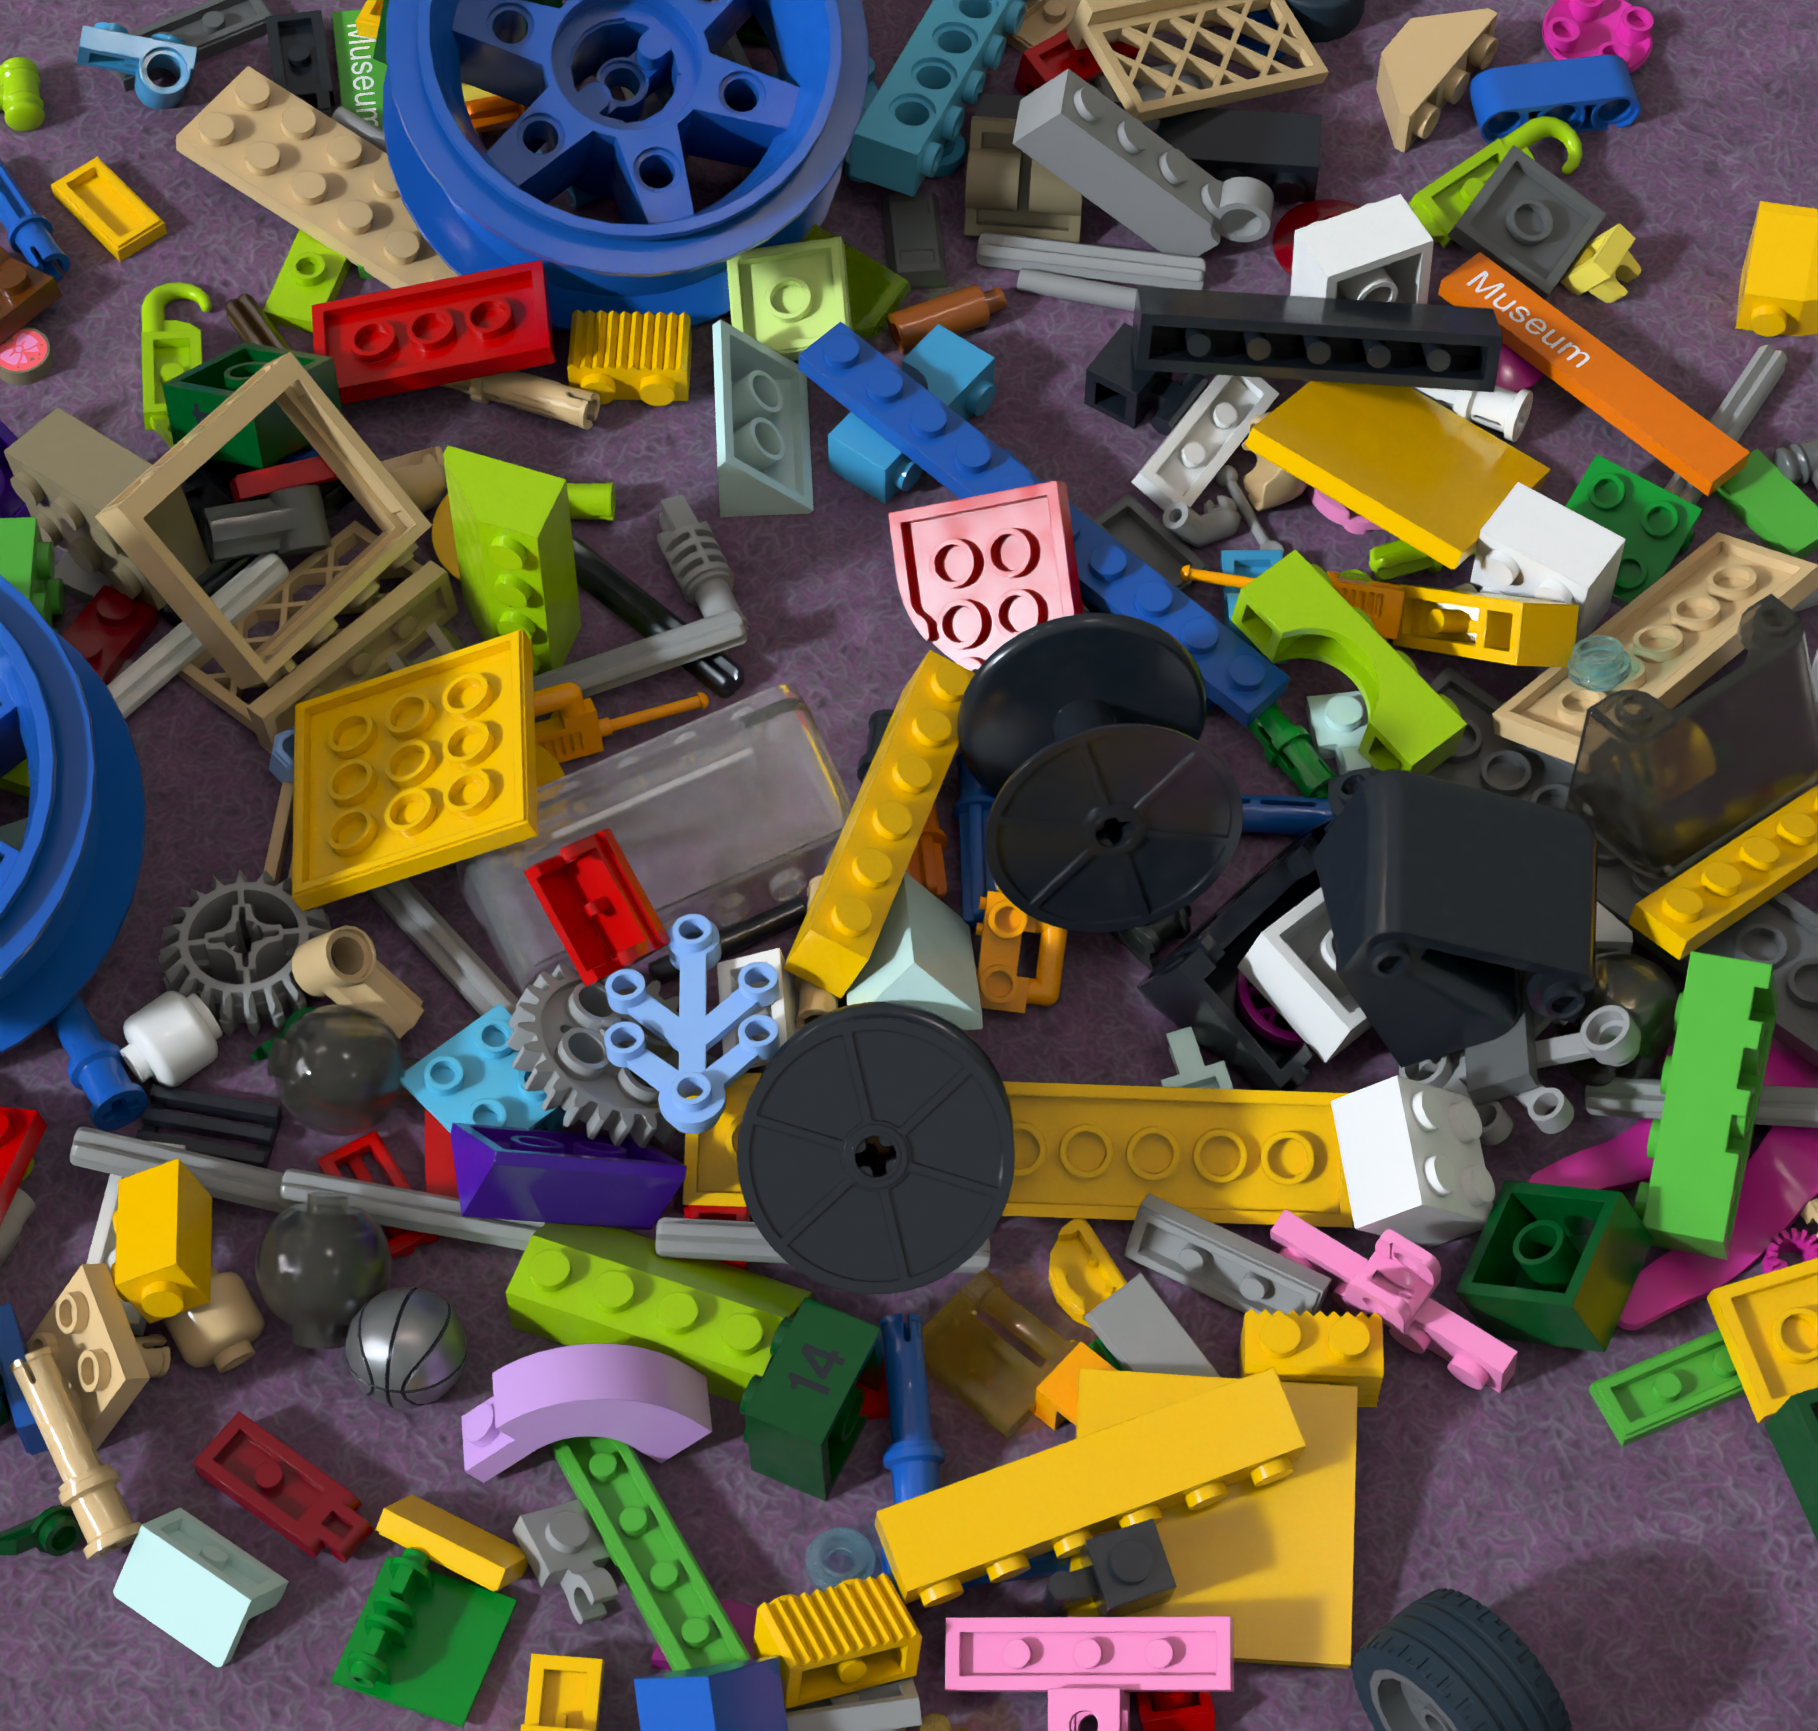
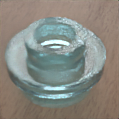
M1604 635L1587 637L1577 642L1572 649V656L1567 662L1568 677L1574 684L1584 687L1589 691H1608L1630 675L1631 659L1629 654L1623 650V645L1618 639Z
M836 1527L824 1531L811 1542L806 1553V1572L809 1580L822 1592L830 1585L835 1587L839 1583L852 1578L865 1580L869 1576L873 1577L875 1573L876 1557L871 1543L861 1533L850 1528ZM837 1555L847 1556L854 1563L853 1567L845 1573L833 1572L827 1564L831 1558Z

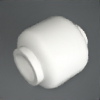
M168 991L126 1019L123 1030L129 1045L121 1049L120 1054L140 1082L143 1083L152 1077L161 1086L174 1088L217 1058L218 1046L216 1039L223 1034L213 1014L196 994L192 993L185 997L177 991Z

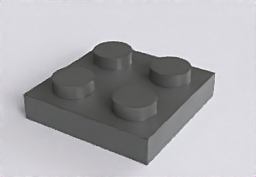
M1513 145L1447 236L1474 256L1481 252L1545 300L1607 213Z

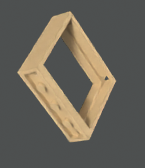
M291 352L266 363L95 516L241 690L261 683L270 688L281 676L289 674L297 665L292 656L305 644L309 648H313L330 636L339 626L334 617L347 605L354 609L369 599L380 588L375 578L388 566L392 570H396L414 557L413 552L418 548L415 541L432 526ZM275 400L378 525L382 533L266 642L254 651L143 518Z

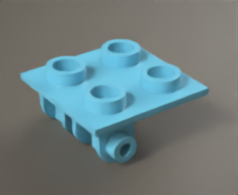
M500 1003L397 1077L398 1081L450 1134L452 1123L526 1129L537 1127L539 1130L546 1127L550 1131H559L564 1127L563 1120L566 1111L560 1106L544 1111L541 1108L547 1097L544 1090L526 1091L524 1088L532 1072L513 1069L512 1063L519 1051L507 1046V1041L514 1029L508 1026L512 1015Z

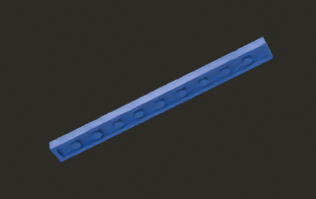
M841 321L799 354L798 370L959 499L1044 483ZM1069 502L1080 592L1084 599L1102 613H1113L1141 619L1160 627L1175 637L1191 653L1198 664L1204 679L1207 697L1244 727L1251 724L1287 691L1290 677Z

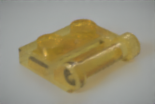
M983 1269L922 1328L926 1372L1010 1439L1036 1413V1387L1079 1342L1074 1338L1068 1341L1063 1339L1003 1291V1281L991 1271ZM985 1310L1044 1357L1047 1362L1041 1368L1037 1367L976 1318L975 1315Z

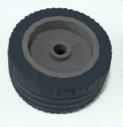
M1439 1588L1412 1602L1378 1631L1374 1632L1353 1657L1352 1677L1355 1682L1354 1686L1358 1692V1698L1362 1703V1707L1369 1721L1374 1726L1375 1731H1572V1724L1569 1720L1568 1711L1565 1709V1704L1559 1696L1560 1694L1555 1688L1552 1679L1547 1675L1546 1670L1539 1663L1537 1657L1499 1616L1492 1613L1489 1608L1483 1606L1479 1601L1472 1599L1467 1594L1464 1595L1460 1591L1456 1592L1454 1589Z

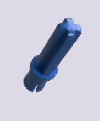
M0 158V220L8 231L7 239L9 245L14 251L23 254L31 267L54 277L55 281H58L63 276L54 265L53 260L57 261L63 271L68 272L71 264L70 259L52 236L53 228L51 222L44 215L37 214Z
M959 753L956 757L959 800L953 805V817L959 821L962 919L969 926H976L977 922L983 923L985 910L979 909L980 896L986 897L987 891L997 892L985 851L987 820L996 798L976 781L969 771L962 753Z

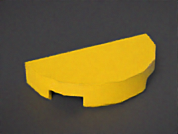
M1074 1218L1061 1228L1058 1240L1050 1252L1048 1281L1056 1302L1074 1321L1091 1328L1083 1317L1127 1284V1281L1086 1219Z

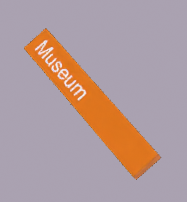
M1481 252L1441 280L1439 296L1453 306L1493 309L1503 336V344L1706 496L1711 495L1746 467L1750 455L1747 449Z

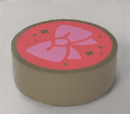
M22 327L0 345V379L12 385L33 384L44 378L52 368L53 355L47 337L39 330Z

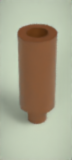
M975 284L888 314L889 331L900 353L905 354L910 352L937 324H940L956 335L989 325L991 320L990 314L1006 309V299L1000 287L982 292L981 288Z

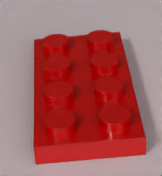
M542 260L311 305L314 354L333 357L341 405L555 363L548 278Z

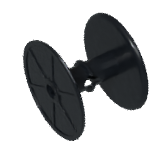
M1084 613L1049 620L1025 630L999 647L979 667L964 692L957 719V734L962 757L976 781L996 798L990 810L985 831V851L990 873L1002 893L1017 908L1038 921L1066 930L1098 933L1133 929L1153 923L1181 910L1206 892L1226 869L1238 846L1243 824V806L1239 788L1225 763L1211 749L1199 742L1207 713V695L1202 673L1191 653L1183 644L1160 627L1141 619L1113 613Z
M886 1001L864 1002L832 1010L817 1017L795 1032L772 1057L751 1094L742 1117L737 1146V1168L745 1204L755 1225L774 1251L788 1264L817 1282L835 1289L861 1294H892L923 1287L943 1278L970 1259L985 1243L1003 1214L1013 1182L1015 1165L1011 1106L1003 1081L989 1056L964 1030L944 1017L917 1006ZM878 1136L882 1146H890L889 1152L878 1153L875 1144H867L868 1137Z

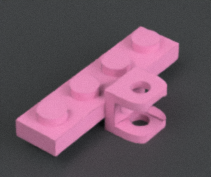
M1286 1209L1270 1230L1271 1251L1331 1278L1329 1288L1333 1290L1332 1298L1340 1307L1354 1316H1357L1361 1311L1366 1316L1376 1312L1382 1318V1323L1391 1327L1389 1332L1397 1342L1415 1353L1423 1354L1426 1349H1429L1450 1362L1447 1366L1450 1373L1467 1386L1481 1390L1486 1384L1501 1393L1514 1375L1518 1351L1429 1298L1441 1279L1440 1263L1434 1255L1390 1229L1385 1230L1375 1244V1252L1367 1260Z
M1230 1616L946 1618L945 1690L948 1692H1048V1731H1080L1082 1722L1089 1716L1096 1717L1098 1721L1097 1731H1130V1694L1128 1692H1234V1619Z

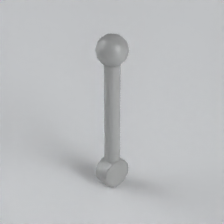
M1223 465L1215 475L1216 483L1228 490L1260 545V550H1282L1283 554V546L1277 541L1270 540L1237 483V470L1233 466Z

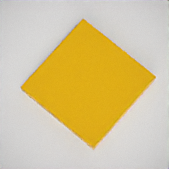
M1310 381L1252 427L1245 446L1251 451L1451 570H1455L1477 549L1480 530L1518 482L1537 492L1543 486L1551 471L1547 466L1412 387Z
M523 629L295 704L292 900L302 911L538 836L532 641Z
M1080 1368L1078 1374L1075 1439L1239 1379ZM1280 1381L1306 1443V1447L1299 1459L1292 1462L1294 1472L1262 1486H1255L1252 1477L1226 1486L1229 1493L1226 1498L1197 1510H1189L1186 1501L1161 1510L1163 1520L1155 1525L1177 1587L1169 1602L1123 1617L1230 1616L1234 1619V1662L1348 1669L1351 1666L1358 1387ZM1117 1526L1115 1528L1106 1530L1094 1536L1096 1537L1111 1531L1121 1529V1526ZM1080 1553L1070 1556L1069 1572L1083 1568L1079 1558ZM1094 1600L1071 1606L1067 1610V1617H1099Z

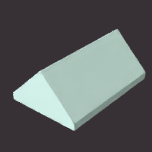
M720 319L712 325L720 517L809 514L814 511L807 376L798 370L797 363Z
M907 872L903 876L868 962L846 991L847 1006L864 1002L882 1001L904 1003L934 1012L951 1021L962 1030L983 1029L970 927L964 922L962 917Z

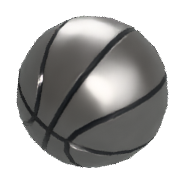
M417 1287L394 1288L373 1297L352 1319L346 1340V1360L356 1384L367 1396L376 1402L401 1409H411L427 1405L444 1395L460 1377L467 1354L466 1334L456 1311L445 1299L436 1293Z

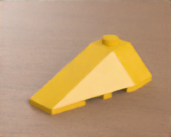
M1764 201L1759 202L1740 278L1736 318L1737 329L1751 330L1765 337H1773L1779 334L1787 336L1818 334V209Z

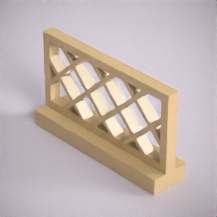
M1080 0L1066 32L1076 50L1089 48L1126 112L1141 122L1321 84L1329 73L1285 0ZM1267 9L1278 26L1277 30L1248 18L1247 15L1253 11ZM1216 21L1233 29L1230 40L1201 28L1200 25ZM1169 31L1187 40L1183 50L1152 37V35ZM1240 33L1269 45L1270 48L1267 55H1261L1237 44ZM1122 41L1139 49L1136 59L1133 60L1113 51L1109 43ZM1193 42L1222 55L1223 58L1220 66L1190 54L1189 51ZM1278 49L1298 58L1303 68L1292 69L1273 60L1276 50ZM1145 52L1175 65L1172 77L1142 64ZM1231 59L1260 72L1259 76L1253 79H1245L1226 70L1228 62ZM1182 69L1213 82L1211 88L1200 90L1178 80ZM1134 79L1165 92L1164 97L1143 102L1133 85Z
M353 521L331 539V547L314 552L292 569L286 581L233 626L250 647L256 651L271 636L248 638V630L259 621H280L279 628H281L309 601L293 602L294 593L304 585L326 586L347 566H338V559L356 544L365 549L378 536L357 521ZM410 559L396 570H392L388 566L375 578L378 583L379 579L399 577L407 579L391 592L378 593L377 590L369 599L354 609H351L349 605L343 608L337 615L363 614L345 629H336L315 647L309 648L305 644L300 650H318L300 665H296L289 674L281 676L271 688L249 705L241 700L242 690L226 672L205 674L199 669L213 658L207 649L187 664L178 675L202 695L256 733L260 745L271 754L275 735L295 726V704L381 676L391 668L385 658L393 652L406 656L429 637L425 630L434 622L443 626L459 613L448 573L431 560L422 566L413 559ZM261 683L252 687H261L266 685L264 683Z

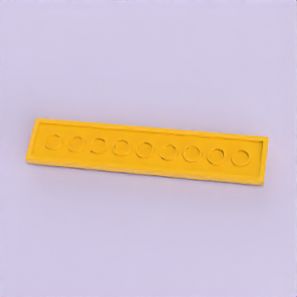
M744 1073L725 1089L727 1099L725 1110L711 1129L697 1134L685 1133L684 1165L687 1166L683 1182V1205L747 1207L741 1191L737 1168L738 1135L749 1098L763 1073ZM1003 1081L1013 1118L1015 1165L1009 1198L1002 1216L1135 1220L1139 1205L1147 1194L1150 1193L1212 1223L1274 1225L1286 1209L1312 1226L1353 1228V1216L1331 1105L1332 1100L1350 1093ZM690 1096V1097H687L686 1099H693V1098H696V1097H698V1096ZM878 1136L868 1137L867 1144H875L878 1153L889 1152L890 1146H882Z

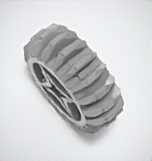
M239 869L235 883L224 886L223 882L214 876L210 893L203 894L191 889L190 896L188 897L190 907L173 906V914L171 915L173 925L162 927L161 940L163 949L160 950L159 963L162 973H165L163 980L167 992L177 991L185 997L192 993L196 994L208 1007L216 1021L218 1022L220 1019L222 1031L229 1038L239 1027V1023H246L249 1033L257 1038L261 1029L260 1022L270 1019L273 1026L282 1032L285 1025L283 1013L287 1011L292 1013L297 1009L306 1007V999L322 1001V997L308 994L297 984L292 972V957L295 950L303 942L331 930L327 913H324L323 909H318V907L302 911L292 900V880L290 877L275 886L273 877L265 870L256 882H248L247 876ZM262 922H268L275 925L264 924ZM250 938L252 945L251 952H248L249 965L245 967L243 959L244 953H247L246 940ZM218 980H230L237 984L225 983Z

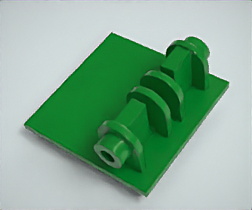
M1598 454L1595 455L1565 506L1626 539L1613 594L1628 603L1666 574L1679 551L1685 553L1688 550L1696 534L1692 528L1703 511L1702 508Z
M406 1548L401 1557H386L331 1682L464 1728L518 1602L517 1599L428 1570L429 1557L418 1550Z

